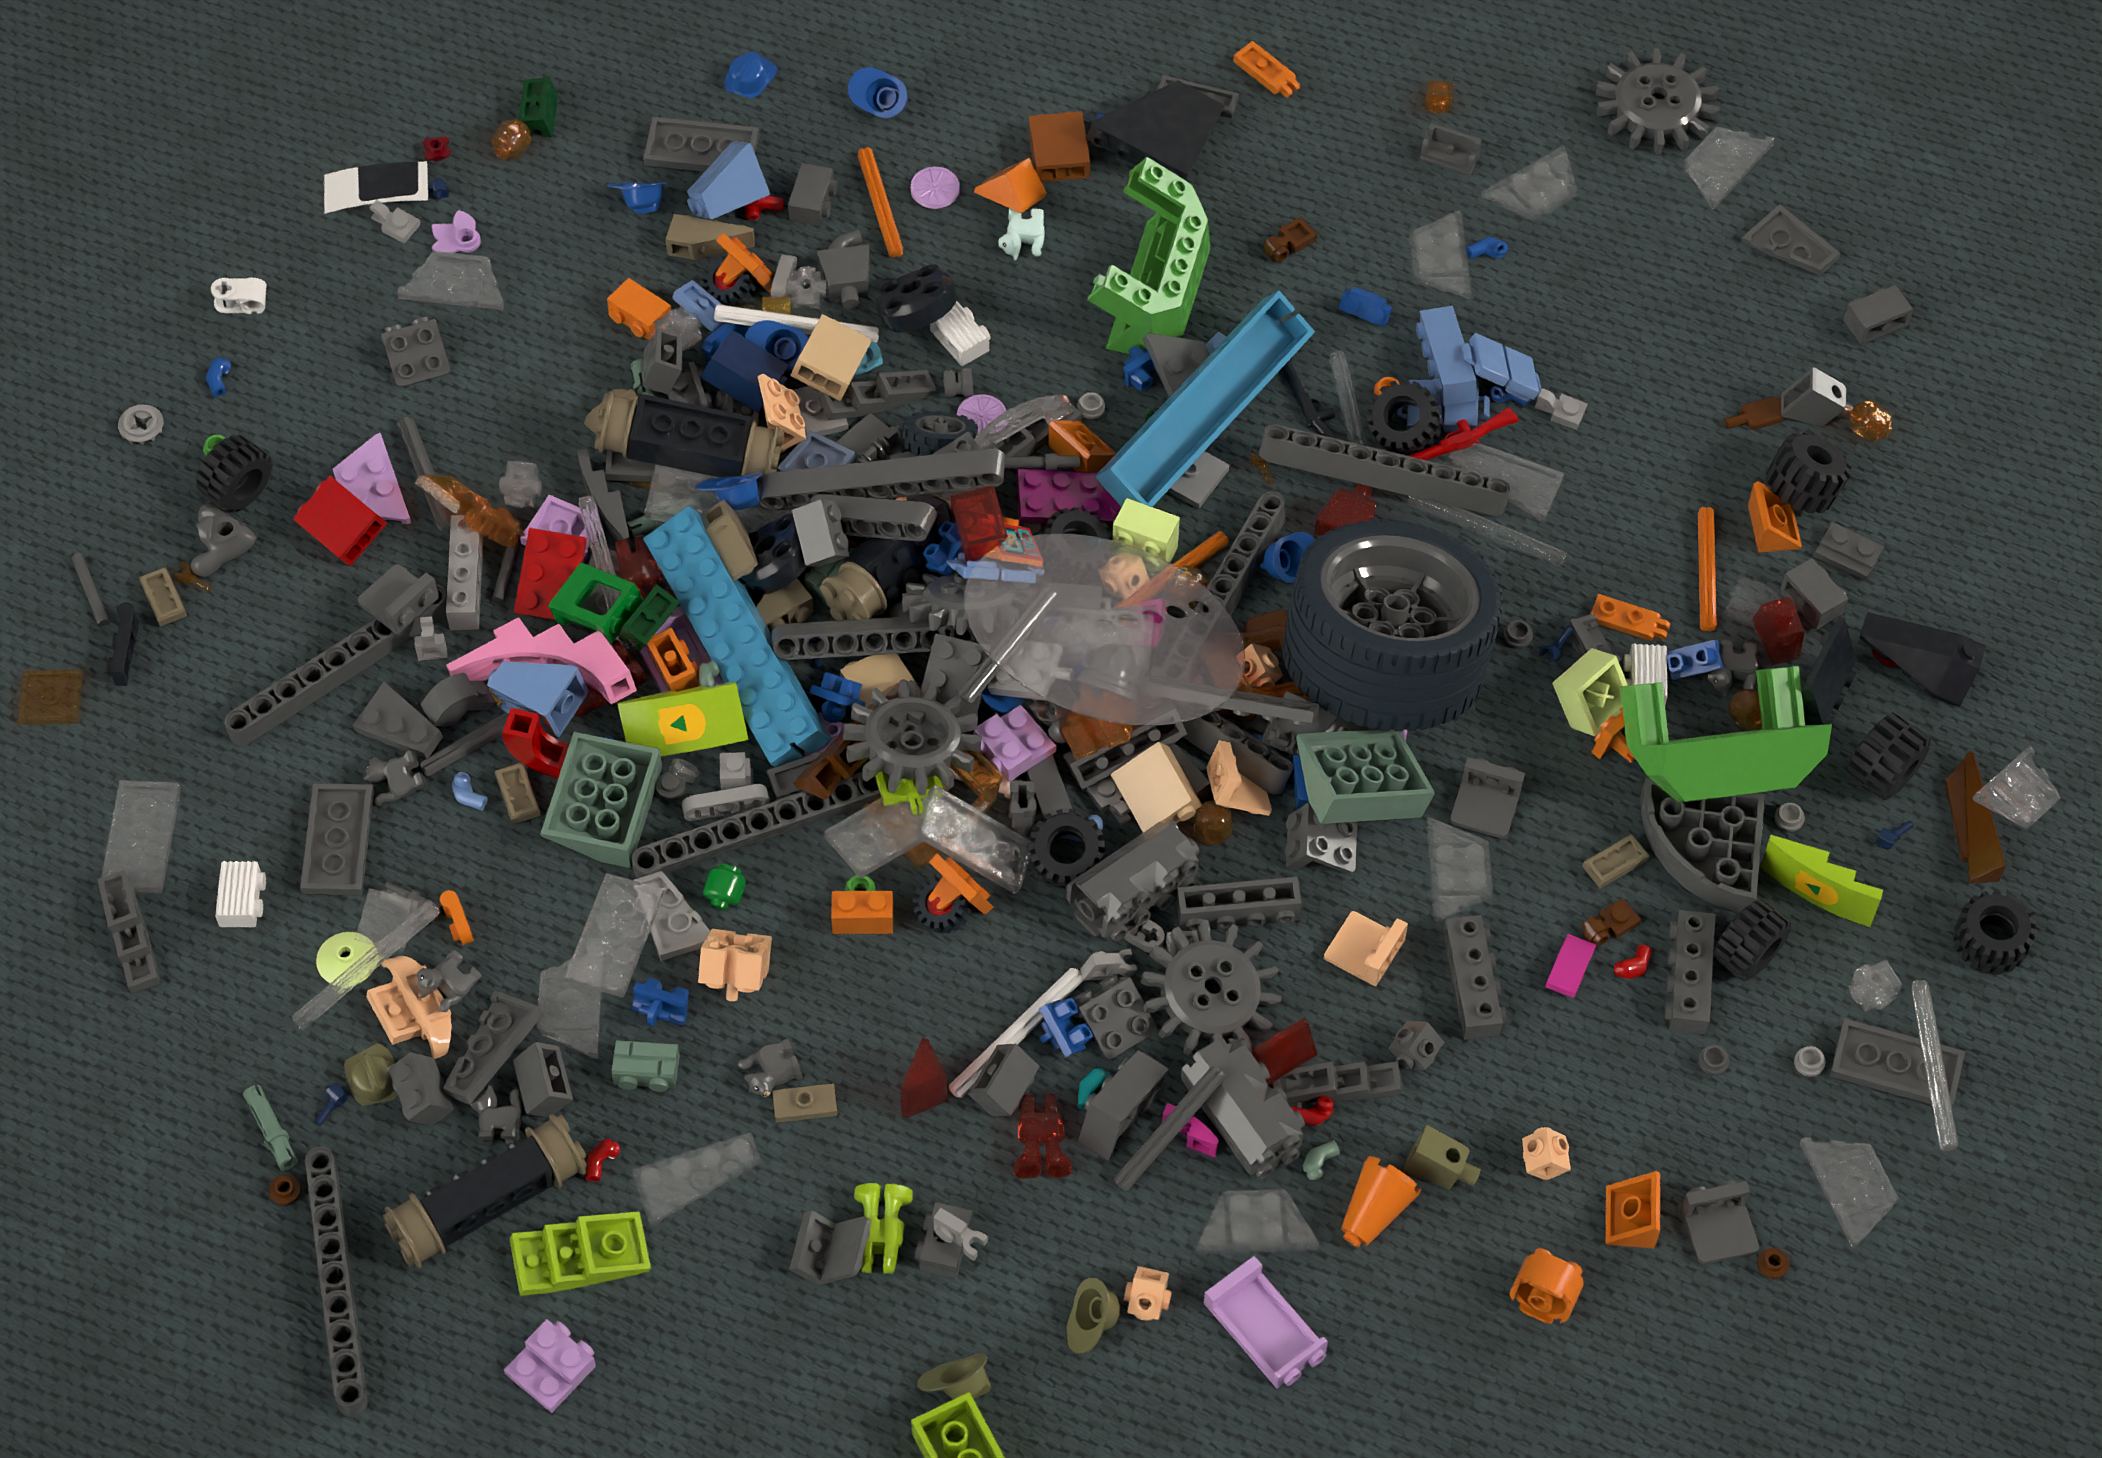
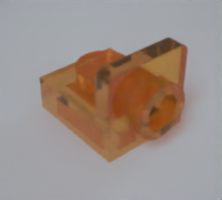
M1428 80L1424 110L1436 114L1450 113L1454 83Z

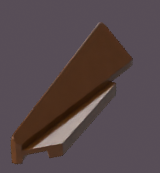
M899 683L888 687L882 692L888 700L898 698ZM872 703L867 707L872 711L876 709ZM854 720L851 723L856 725H865L856 720ZM842 732L793 781V784L824 800L827 799L841 777L844 779L851 777L868 759L864 758L848 762L846 758L847 746L862 742L843 740Z
M1970 751L1946 779L1944 784L1961 862H1968L1969 884L1999 882L2006 867V861L1973 751Z

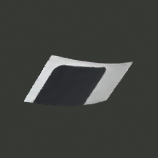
M427 162L374 164L324 175L325 213L373 204L375 200L382 203L428 200Z

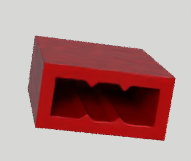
M331 475L318 485L314 495L308 502L300 506L296 516L293 518V520L349 566L358 559L387 525L385 520Z

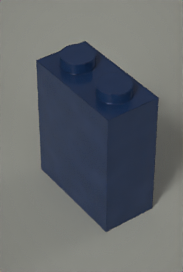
M731 330L711 357L701 378L759 413L764 402L758 376L763 373L784 385L787 380L784 373L789 365Z

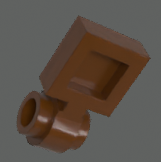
M1300 216L1281 227L1278 233L1279 237H1269L1264 242L1263 248L1264 253L1272 261L1281 262L1289 254L1288 247L1294 253H1297L1316 242L1317 234Z
M1622 898L1601 910L1598 914L1599 919L1591 917L1583 923L1581 928L1583 930L1582 934L1587 941L1596 944V947H1598L1610 938L1608 932L1617 939L1639 926L1641 919L1625 899Z

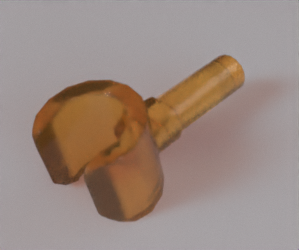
M1251 450V464L1259 468L1268 486L1274 484L1266 465L1267 461L1255 455L1253 450Z
M186 562L179 563L184 571L183 573L173 571L180 584L191 583L208 593L213 588L194 576Z

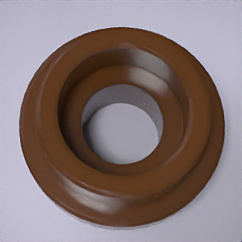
M291 1175L278 1176L269 1186L271 1199L279 1205L292 1204L301 1194L299 1181ZM284 1185L290 1186L286 1192L279 1191Z
M1768 1248L1759 1255L1757 1266L1765 1277L1779 1279L1788 1272L1790 1262L1783 1251L1776 1248ZM1769 1259H1776L1779 1265H1771Z

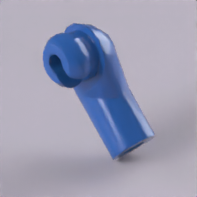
M1487 237L1467 246L1465 250L1471 259L1482 254L1501 258L1507 253L1508 245L1504 241Z

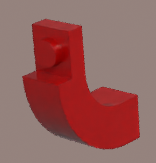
M511 708L503 730V741L506 748L517 760L527 767L546 776L558 779L569 744L553 738L544 731L540 722V714Z

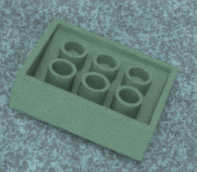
M1377 729L1301 733L1296 737L1308 800L1321 824L1420 818L1435 794L1401 732Z
M573 732L541 830V836L602 863L631 868L633 853L637 850L656 789V781L662 769L660 749Z

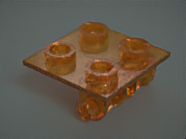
M463 492L462 495L474 509L472 513L467 512L463 519L468 528L481 533L483 536L488 535L489 539L504 547H514L518 541L517 533L525 536V533L519 527L520 522L512 517L513 514L501 506H498L497 509L488 505L489 501L476 493L470 496Z

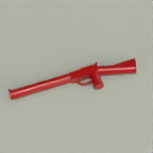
M1509 407L1471 430L1466 419H1461L1456 423L1458 430L1449 433L1444 440L1440 441V444L1409 456L1430 460L1443 454L1446 455L1457 450H1463L1473 446L1475 443L1479 444L1480 441L1478 439L1489 432L1519 422V419Z

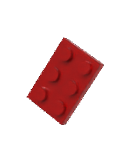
M529 528L513 613L555 620L548 604L580 562L583 563L588 538Z

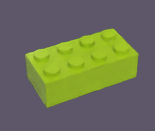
M970 1392L911 1420L912 1435L924 1458H1005Z

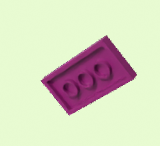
M1017 470L1016 485L1019 523L1046 524L1055 512L1060 513L1061 509L1068 508L1071 511L1072 507H1078L1079 511L1089 510L1090 515H1098L1100 517L1099 521L1101 523H1106L1108 527H1113L1122 507L1095 478L1098 473Z

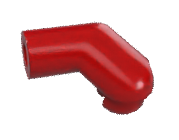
M768 195L744 206L745 217L748 220H757L760 216L759 212L764 209L781 212L784 206V199Z
M1639 945L1635 958L1615 963V975L1624 979L1643 976L1653 951L1652 948L1646 945Z
M1322 1096L1318 1098L1317 1104L1309 1109L1292 1106L1291 1109L1293 1111L1297 1110L1301 1114L1305 1125L1317 1126L1331 1117L1333 1101L1327 1096Z
M603 1139L588 1153L585 1174L587 1181L601 1180L602 1162L607 1157L613 1159L619 1154L620 1146L617 1142H612L611 1139Z

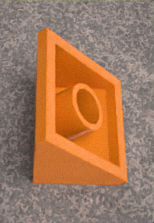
M1027 158L997 172L975 187L974 193L1019 213H1023L1043 199L1046 195V190L1030 159Z
M1052 420L1049 424V447L1059 456H1080V467H1072L1076 472L1098 473L1116 454L1081 421Z
M1759 481L1755 482L1749 498L1748 508L1758 552L1801 549L1802 544L1792 505L1781 501L1780 497L1774 494L1770 487Z
M1654 1171L1607 1185L1605 1244L1655 1248L1660 1233V1173Z

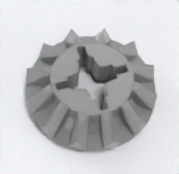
M150 405L130 407L120 416L118 421V429L122 438H126L131 444L139 442L142 445L147 440L154 441L157 434H162V427L164 425L161 412ZM136 419L142 424L146 423L147 429L137 428Z

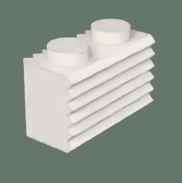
M957 301L946 315L930 324V331L961 367L989 351L990 334L983 325L978 326L974 321L971 310L968 307L963 308Z
M1632 644L1630 653L1624 655L1623 671L1629 672V679H1626L1627 684L1637 685L1662 682L1664 702L1666 704L1667 646Z
M221 862L215 915L219 927H256L257 917H262L263 901L259 899L260 890H265L266 887L265 872L260 871L258 862Z

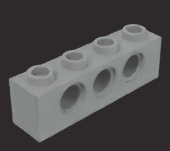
M451 515L446 615L450 630H479L484 537L480 515Z

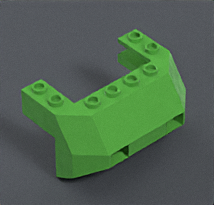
M1148 157L1129 172L1130 178L1123 190V193L1156 212L1146 223L1131 273L1129 275L1114 265H1110L1106 277L1099 274L1094 278L1093 291L1087 299L1116 317L1106 349L1129 354V348L1135 345L1141 350L1147 349L1142 339L1146 334L1151 333L1177 338L1184 335L1210 252L1208 219L1193 185Z
M1799 666L1756 670L1762 729L1670 741L1668 738L1662 682L1620 686L1627 747L1645 774L1677 802L1796 788L1827 755L1832 724L1805 725Z

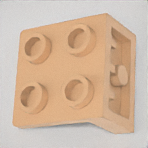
M762 373L758 376V381L764 402L763 409L767 426L770 429L780 426L779 429L785 430L781 446V453H784L806 439L804 431L805 422L798 406L799 398L795 391L786 388L777 380L771 379Z
M1219 740L1206 766L1215 804L1224 808H1235L1248 811L1251 814L1269 816L1272 808L1267 792L1238 772L1236 757L1233 755L1231 744Z
M1352 911L1324 953V960L1376 987L1404 943L1408 923L1397 918L1392 927H1384Z

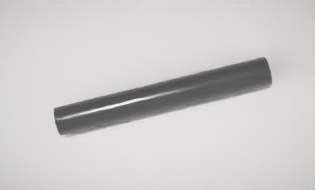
M513 526L492 596L493 602L503 603L520 544V537L523 533V529L519 526Z
M81 553L74 554L72 561L98 626L107 625L110 621L85 559Z

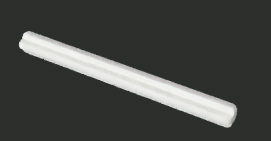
M716 305L714 311V320L752 326L756 322L769 320L795 327L805 334H812L819 321L816 318L725 305ZM839 322L877 343L879 328Z
M1070 968L949 1085V1090L955 1097L963 1098L972 1088L996 1046L1000 1044L1018 1045L1044 1019L1039 1008L1057 1000L1063 1001L1083 982L1080 971L1076 968Z

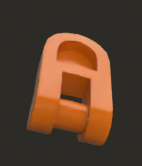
M450 890L443 892L440 896V903L444 908L446 916L453 918L454 923L450 924L449 928L454 941L461 940L462 945L474 942L457 894Z

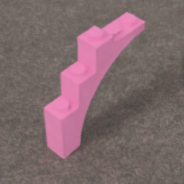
M519 617L493 630L496 639L446 665L450 676L466 673L470 681L487 680L494 669H498L502 661L573 665L579 669L585 683L600 692L610 704L637 691L629 669L601 632L597 631L573 643L560 624H557L533 637Z

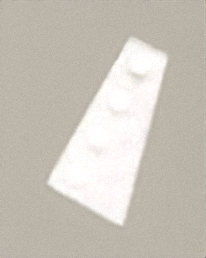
M1475 443L1471 447L1451 452L1448 457V464L1452 467L1498 477L1509 482L1512 490L1508 501L1543 523L1555 500L1565 474L1481 443Z
M749 1132L632 1169V1175L650 1228L659 1224L661 1220L669 1215H674L681 1211L686 1205L696 1199L710 1194L713 1189L723 1183H728L759 1165L761 1159L752 1133Z

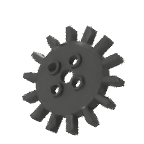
M1659 48L1653 49L1650 63L1641 64L1633 51L1628 52L1626 65L1629 70L1627 72L1610 63L1607 67L1606 77L1617 83V85L1598 81L1596 96L1614 99L1598 102L1596 111L1597 117L1616 114L1617 118L1609 123L1608 134L1612 136L1627 128L1632 132L1629 148L1633 150L1640 144L1642 137L1654 139L1653 147L1656 155L1662 154L1665 140L1674 138L1682 151L1688 150L1690 141L1686 134L1688 130L1705 140L1708 137L1710 126L1699 120L1698 117L1717 121L1720 108L1701 103L1717 100L1719 91L1718 86L1698 87V84L1705 80L1707 69L1704 66L1688 74L1683 71L1685 54L1680 53L1675 59L1674 64L1669 65L1661 63L1662 56ZM1660 93L1664 95L1665 98L1662 100L1655 99V97H1653L1652 94Z
M955 570L954 572L951 571L949 576L940 578L925 573L922 574V584L910 582L906 584V594H902L903 612H910V622L912 623L929 619V630L931 631L946 625L955 627L958 635H963L966 628H983L989 634L993 633V625L998 623L1013 627L1018 621V616L1021 617L1037 598V589L1029 588V584L1002 582L999 579L998 581L964 579Z
M902 681L899 683L898 698L888 700L878 688L872 689L871 702L876 707L873 711L857 703L852 705L851 718L865 725L844 723L843 740L862 742L847 746L846 758L848 762L864 758L870 759L863 766V779L865 781L870 780L880 771L889 774L888 792L895 793L900 786L901 779H911L916 782L915 787L918 794L925 795L928 783L927 778L937 776L948 789L954 786L955 774L949 768L951 765L969 773L973 771L974 757L959 750L980 752L982 736L961 734L977 730L978 717L976 713L959 718L954 716L961 710L962 698L956 695L942 705L936 702V685L929 684L923 698L910 697L909 687L906 681ZM917 741L919 745L908 746L905 742Z
M1201 920L1197 929L1199 941L1192 944L1189 943L1184 932L1179 927H1176L1172 930L1170 937L1179 952L1173 956L1163 948L1155 945L1149 954L1153 960L1163 965L1166 970L1164 974L1144 972L1142 974L1140 983L1161 988L1162 996L1148 1000L1143 1006L1144 1013H1154L1158 1010L1166 1009L1171 1019L1162 1025L1158 1035L1163 1039L1171 1035L1177 1027L1189 1033L1183 1053L1186 1055H1190L1197 1047L1198 1038L1210 1039L1212 1044L1218 1039L1232 1036L1237 1041L1244 1038L1252 1046L1251 1040L1243 1027L1248 1023L1258 1031L1267 1033L1273 1025L1267 1018L1257 1013L1256 1009L1258 1005L1278 1007L1281 1002L1282 996L1262 992L1260 982L1270 981L1275 978L1278 973L1277 966L1256 970L1251 960L1258 956L1263 944L1257 941L1242 953L1233 946L1238 933V926L1232 924L1224 934L1223 942L1211 940L1208 920ZM1220 965H1227L1230 968V972H1223ZM1191 969L1199 970L1201 976H1193ZM1207 980L1216 981L1220 985V992L1217 994L1209 993L1205 989V982ZM1233 993L1237 1000L1230 1001L1227 998V994ZM1197 999H1206L1207 1005H1200Z

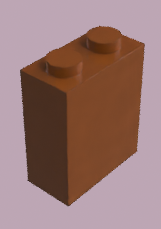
M1082 111L1029 116V137L1033 164L1041 182L1090 178V157L1087 139H1085L1086 132Z

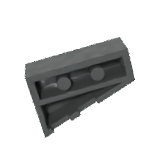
M1140 1050L1130 1059L1126 1057L1118 1067L1116 1075L1114 1077L1109 1075L1104 1081L1101 1091L1098 1094L1093 1093L1088 1098L1084 1106L1087 1112L1078 1142L1109 1161L1114 1155L1113 1151L1119 1136L1124 1139L1128 1136L1130 1130L1127 1127L1138 1115L1140 1117L1143 1116L1163 1089L1169 1068Z

